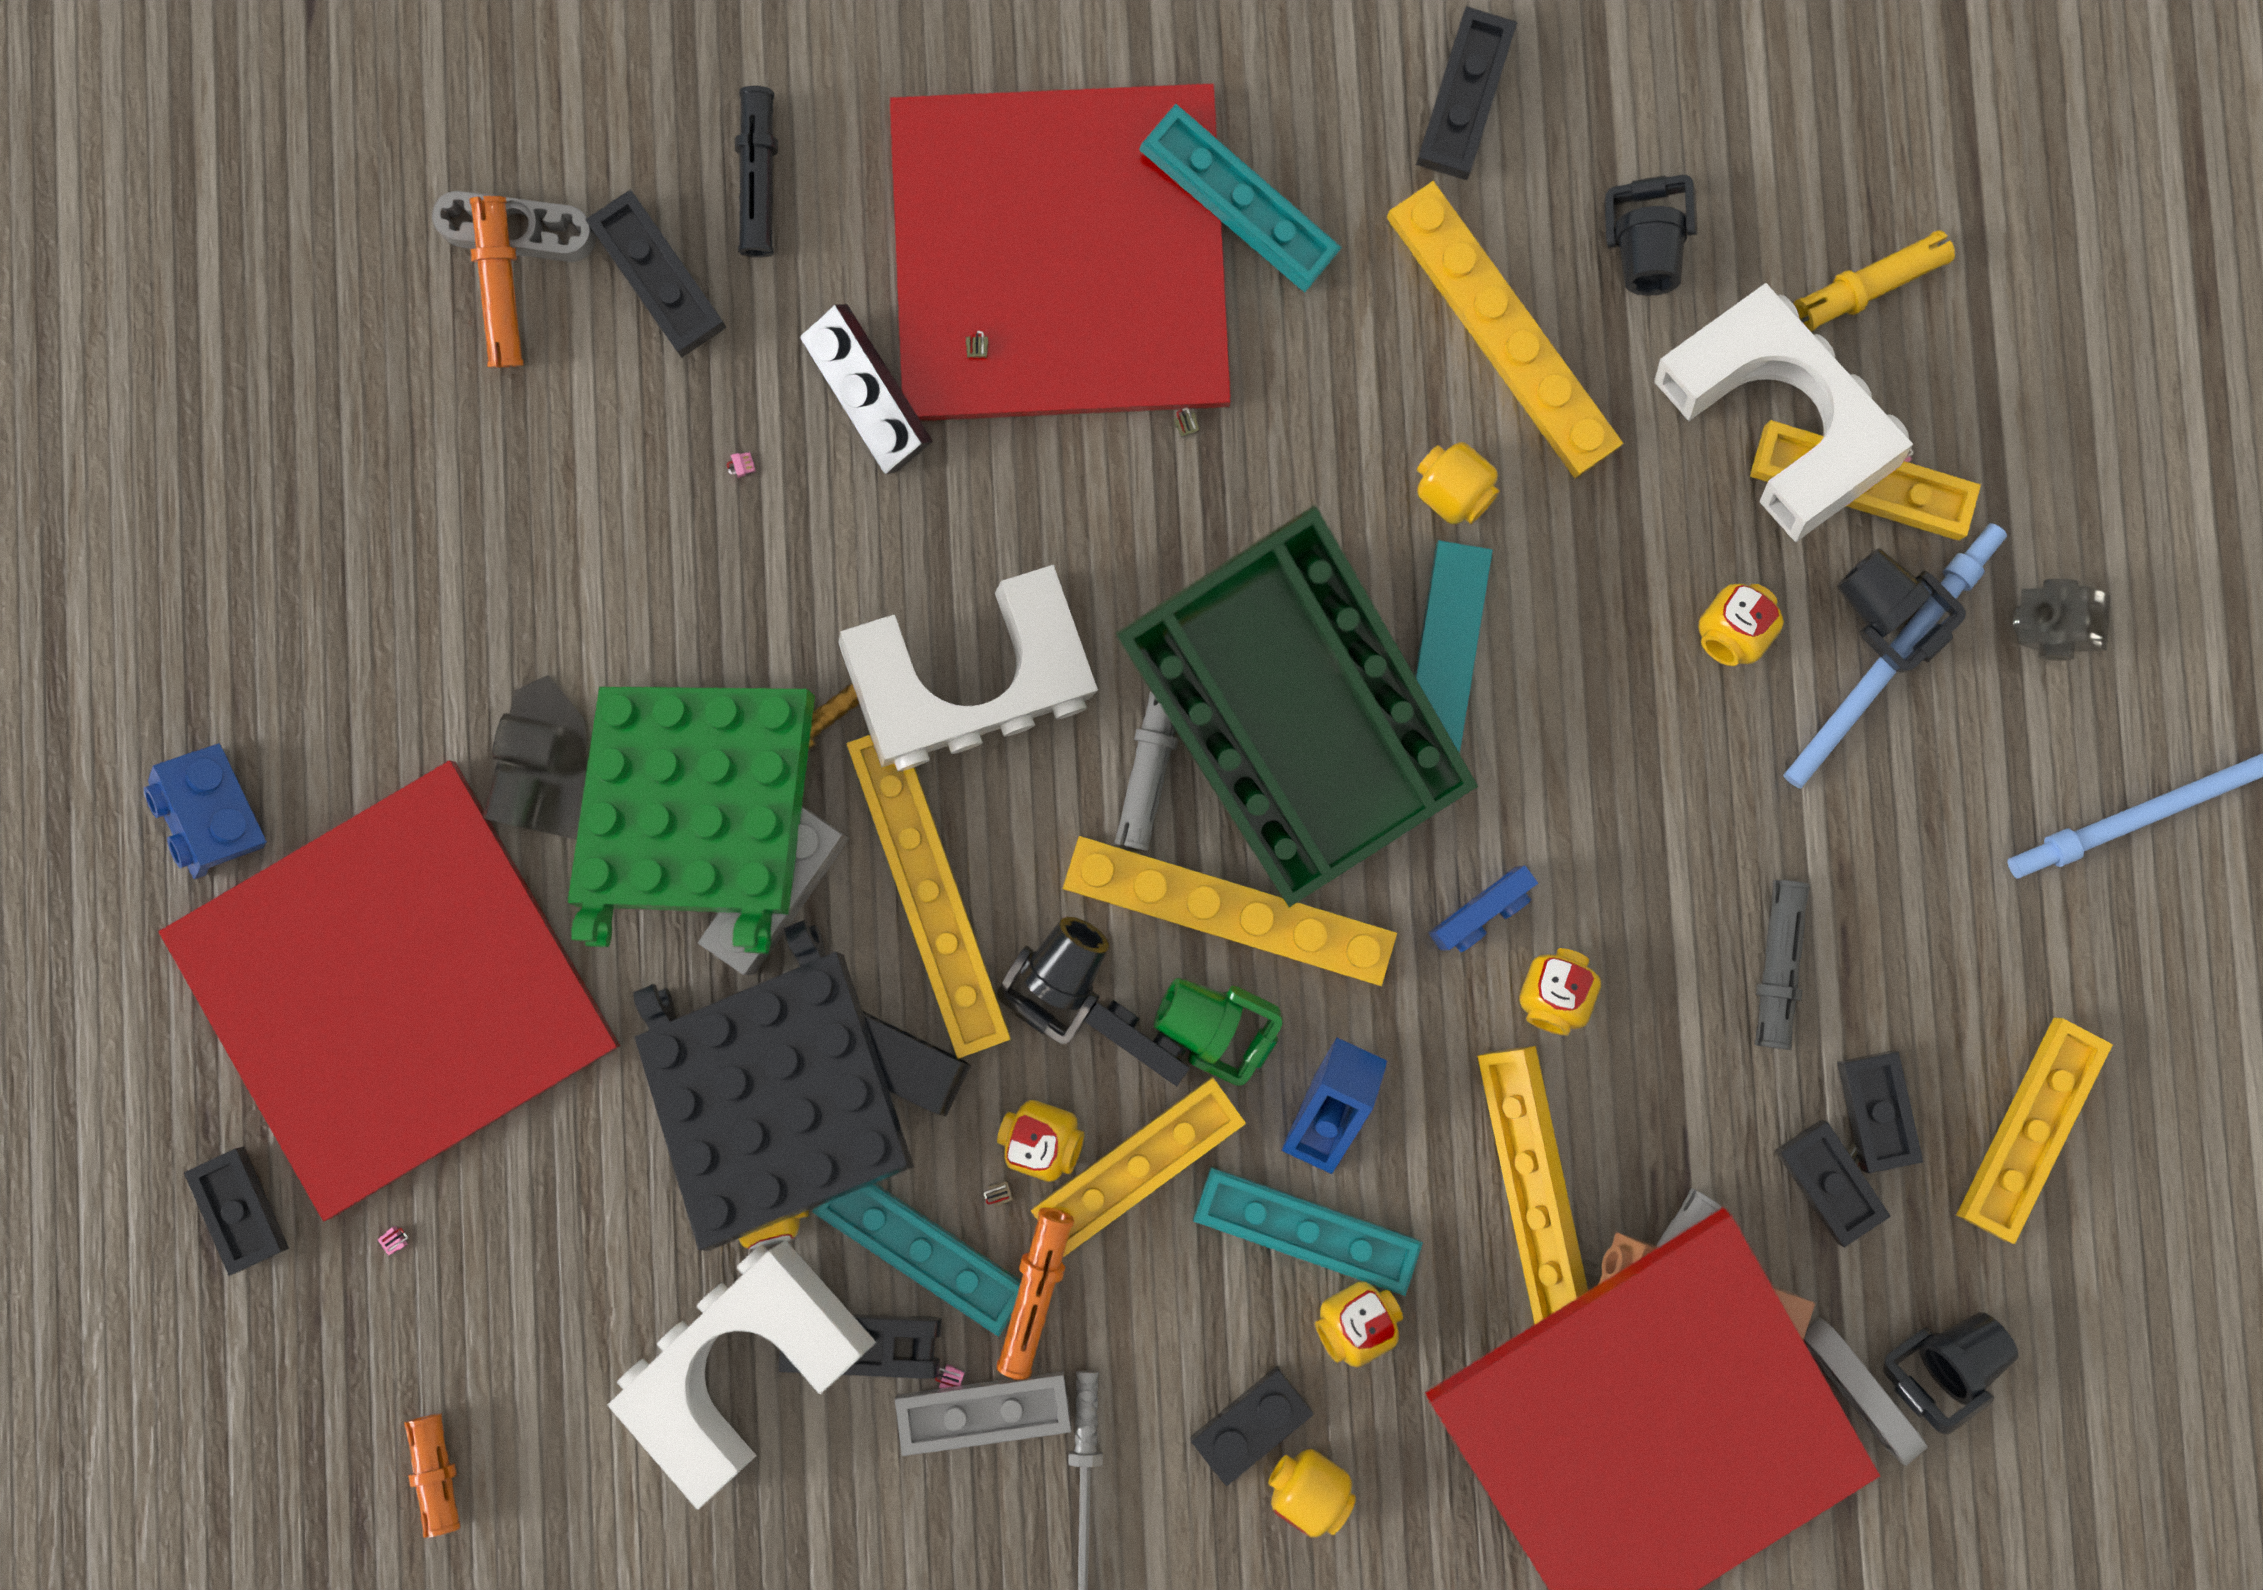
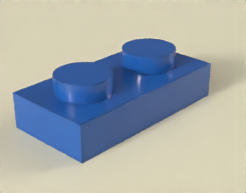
M1525 865L1514 867L1430 930L1428 934L1441 951L1450 950L1455 946L1461 953L1487 934L1482 925L1498 913L1504 919H1507L1531 901L1526 892L1537 885L1538 882Z

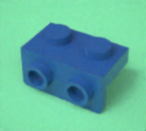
M220 743L153 765L148 779L149 785L143 788L147 804L155 818L164 816L172 833V836L167 837L171 855L179 868L188 867L194 880L206 876L210 867L264 848L267 841Z

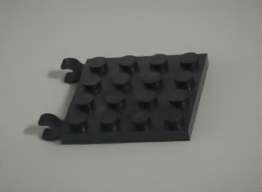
M806 920L784 928L788 945L797 958L800 967L680 1018H676L674 1003L668 989L664 988L658 991L656 985L652 984L633 992L636 1008L649 1028V1031L635 1036V1041L698 1251H710L914 1167L845 957L838 952L826 955L823 939L817 925L809 927Z

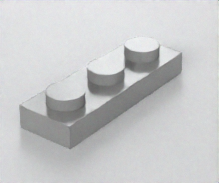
M1064 1371L1031 1375L1030 1378L1024 1380L1010 1378L897 1394L895 1397L902 1456L1070 1433L1072 1428Z

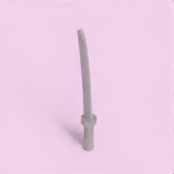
M1082 1370L1076 1371L1078 1378L1076 1379L1077 1397L1075 1410H1077V1414H1075L1076 1446L1075 1451H1069L1068 1465L1080 1467L1078 1590H1088L1091 1467L1102 1466L1103 1452L1097 1451L1096 1428H1098V1415L1096 1412L1098 1410L1097 1393L1099 1383L1097 1378L1099 1372Z

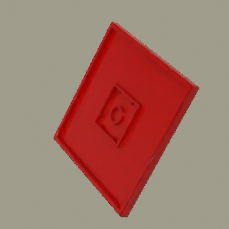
M1214 83L890 97L901 386L904 396L920 421L1230 407L1221 220L1139 150L1142 142L1175 104L1181 107L1217 139ZM972 331H982L984 337H988L987 358L967 357L966 337H970ZM978 333V337L982 338V333Z
M451 760L158 931L323 1222L334 1218L621 1046L455 761Z
M1724 1207L1425 1392L1431 1406L1549 1590H1699L1880 1477L1735 1220Z

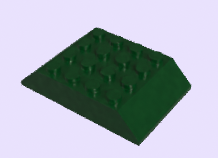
M1315 505L1115 633L1134 666L1288 907L1293 906L1478 787Z

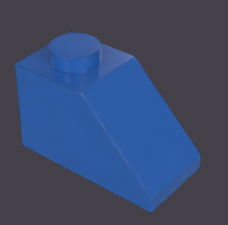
M1336 1037L1314 1075L1281 1151L1332 1174L1374 1108L1387 1060Z

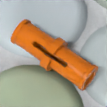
M442 1413L404 1422L413 1473L409 1474L408 1478L410 1487L416 1488L423 1538L456 1531L461 1528L452 1477L457 1474L455 1463H449L446 1451Z

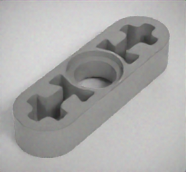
M452 191L444 194L433 207L432 220L435 228L450 244L456 247L476 248L473 222H462L460 231H457L449 220L450 217H459L462 209H465L472 217L469 198L481 197V200H484L483 196L493 195L463 191ZM506 197L507 216L516 213L527 216L529 221L528 230L521 238L509 240L510 247L516 248L517 255L576 262L584 259L592 252L596 242V234L585 220L587 219L585 214L578 208L569 205ZM541 218H543V222L548 229L554 231H566L568 223H573L580 236L570 237L568 245H564L558 235L542 232Z
M1819 1317L1809 1325L1803 1341L1813 1359L1883 1446L1902 1465L1907 1466L1928 1448L1923 1438L1842 1337L1824 1319Z

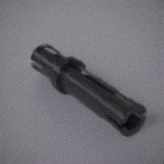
M745 86L739 90V97H741L740 135L735 137V152L740 154V233L738 253L746 257L764 258L774 254V248H772L773 156L778 154L779 147L778 139L773 136V100L775 99V92L763 86Z

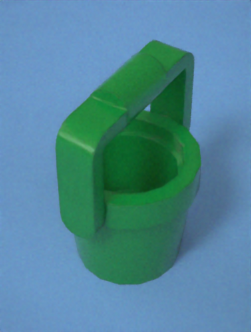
M1176 978L1166 990L1159 1004L1153 1026L1154 1029L1190 1050L1191 1053L1188 1056V1061L1192 1065L1233 1085L1241 1086L1249 1081L1256 1068H1261L1277 1044L1279 1039L1276 1035L1282 1027V1014L1280 1008L1275 1004L1237 986H1231L1228 992H1219L1182 978ZM1244 1007L1268 1020L1264 1027L1260 1028L1243 1055L1242 1063L1237 1069L1219 1059L1235 1034Z

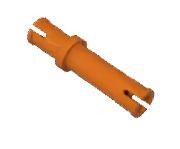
M483 196L484 200H481V197L469 198V203L472 208L476 248L470 251L471 261L478 263L488 355L487 367L506 368L510 366H524L521 354L512 261L517 260L516 248L510 247L506 213L507 200L504 196Z
M1047 1207L1039 1209V1218L1029 1253L1023 1254L1019 1270L1023 1276L1011 1313L1002 1352L996 1365L997 1370L1009 1378L1024 1380L1031 1377L1033 1361L1045 1325V1318L1055 1283L1063 1279L1065 1265L1061 1261L1074 1220L1072 1215L1056 1208Z

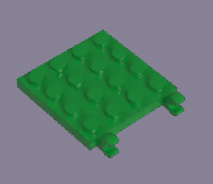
M599 687L567 903L576 907H581V910L577 912L573 920L572 940L585 941V946L609 948L612 939L614 909L741 913L733 929V946L744 947V952L769 953L772 915H789L798 842V826L800 825L815 695L808 689Z

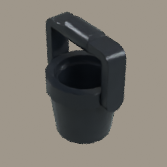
M1663 175L1634 180L1631 184L1610 188L1605 195L1606 242L1608 249L1617 248V246L1620 249L1625 288L1631 293L1643 296L1661 295L1675 290L1681 284L1684 242L1688 236L1697 235L1696 189L1692 178L1688 175L1671 177ZM1685 193L1686 215L1673 207L1647 206L1631 210L1622 215L1617 221V204L1632 201L1636 203Z
M1877 548L1860 561L1837 585V588L1866 623V626L1859 632L1861 637L1893 670L1900 673L1916 668L1923 660L1929 662L1953 639L1952 632L1966 617L1965 608L1933 575L1927 571H1922L1915 577L1880 548ZM1931 595L1950 615L1941 624H1935L1912 647L1913 651L1903 659L1883 637L1907 620Z
M1076 917L1062 918L1037 951H1034L1027 945L1023 948L998 989L997 995L999 1000L1016 1013L1015 1016L1042 1035L1045 1033L1061 1044L1068 1043L1080 1031L1085 1019L1100 998L1099 995L1092 992V984L1109 949L1107 938L1100 930L1085 920ZM1020 974H1022V979L1027 987L1040 999L1052 1006L1065 1010L1081 1008L1069 1028L1028 997L1025 998L1013 989Z
M1978 1312L1942 1333L1933 1334L1928 1327L1923 1328L1886 1356L1883 1371L1886 1377L1896 1386L1894 1391L1918 1417H1924L1939 1433L1950 1434L1992 1403L1995 1397L1986 1389L2019 1358V1353L2015 1342L2005 1328L1990 1315ZM1918 1349L1925 1367L1938 1385L1951 1398L1965 1405L1949 1418L1936 1406L1935 1400L1912 1376H1908L1898 1365Z

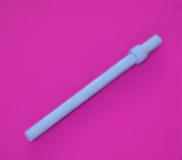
M1989 523L1964 554L1957 553L1943 570L1945 578L1941 584L1955 599L1963 590L1970 591L1985 573L1984 564L2007 537V533L2001 527ZM1930 595L1892 641L1890 646L1905 659L1913 651L1912 647L1939 621L1946 610ZM1879 657L1785 772L1784 778L1792 785L1800 789L1805 785L1894 676L1896 671L1881 657Z
M2263 753L2079 830L2073 831L2066 828L2047 836L2044 839V844L2009 858L2008 867L2013 876L2019 879L2053 864L2062 867L2082 859L2086 850L2262 778Z

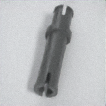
M1773 880L1765 967L1762 984H1757L1756 995L1760 996V1010L1754 1045L1792 1050V1028L1796 1001L1802 1000L1803 992L1802 989H1798L1799 966L1802 955L1806 905L1808 903L1810 884L1789 880Z

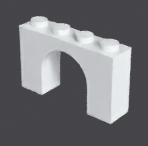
M1765 283L1660 359L1654 382L1688 421L1736 387L1755 380L1771 379L1783 381L1799 388L1812 399L1822 417L1824 428L1823 440L1812 450L1770 479L1760 499V503L1796 543L1899 468L1913 443L1909 440L1907 429L1903 423L1891 414L1886 415L1874 402L1867 384L1859 376L1849 374L1835 359V353L1829 342L1819 334L1813 335L1800 321L1794 304L1784 295H1777Z
M1054 565L1003 580L995 592L1015 650L1016 668L1011 686L998 698L985 704L975 706L955 705L943 701L929 692L920 682L914 671L895 614L840 632L838 643L881 768L895 764L897 771L908 770L930 761L928 752L946 746L949 747L951 754L963 752L981 745L983 742L980 735L1001 729L1004 737L1011 736L1034 727L1033 718L1053 712L1055 719L1058 720L1087 709L1085 701L1089 700L1098 689Z
M787 1241L770 1250L762 1244L750 1253L737 1266L742 1276L729 1289L722 1282L697 1304L698 1309L703 1314L690 1326L681 1321L662 1337L657 1345L663 1352L650 1364L643 1358L630 1368L617 1381L623 1390L608 1404V1407L697 1510L716 1495L756 1457V1454L715 1408L706 1388L705 1365L707 1356L720 1334L731 1331H747L767 1338L788 1357L819 1394L841 1377L876 1343Z

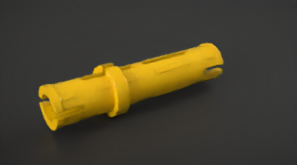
M1937 230L1930 234V236L1856 272L1846 270L1835 276L1836 279L1833 280L1832 284L1794 301L1799 319L1802 320L1809 316V320L1803 322V324L1810 331H1813L1818 326L1845 313L1855 315L1866 309L1865 307L1869 301L1954 261L1955 249L1952 241L1950 240L1938 247L1937 243L1945 240L1948 235L1941 230Z

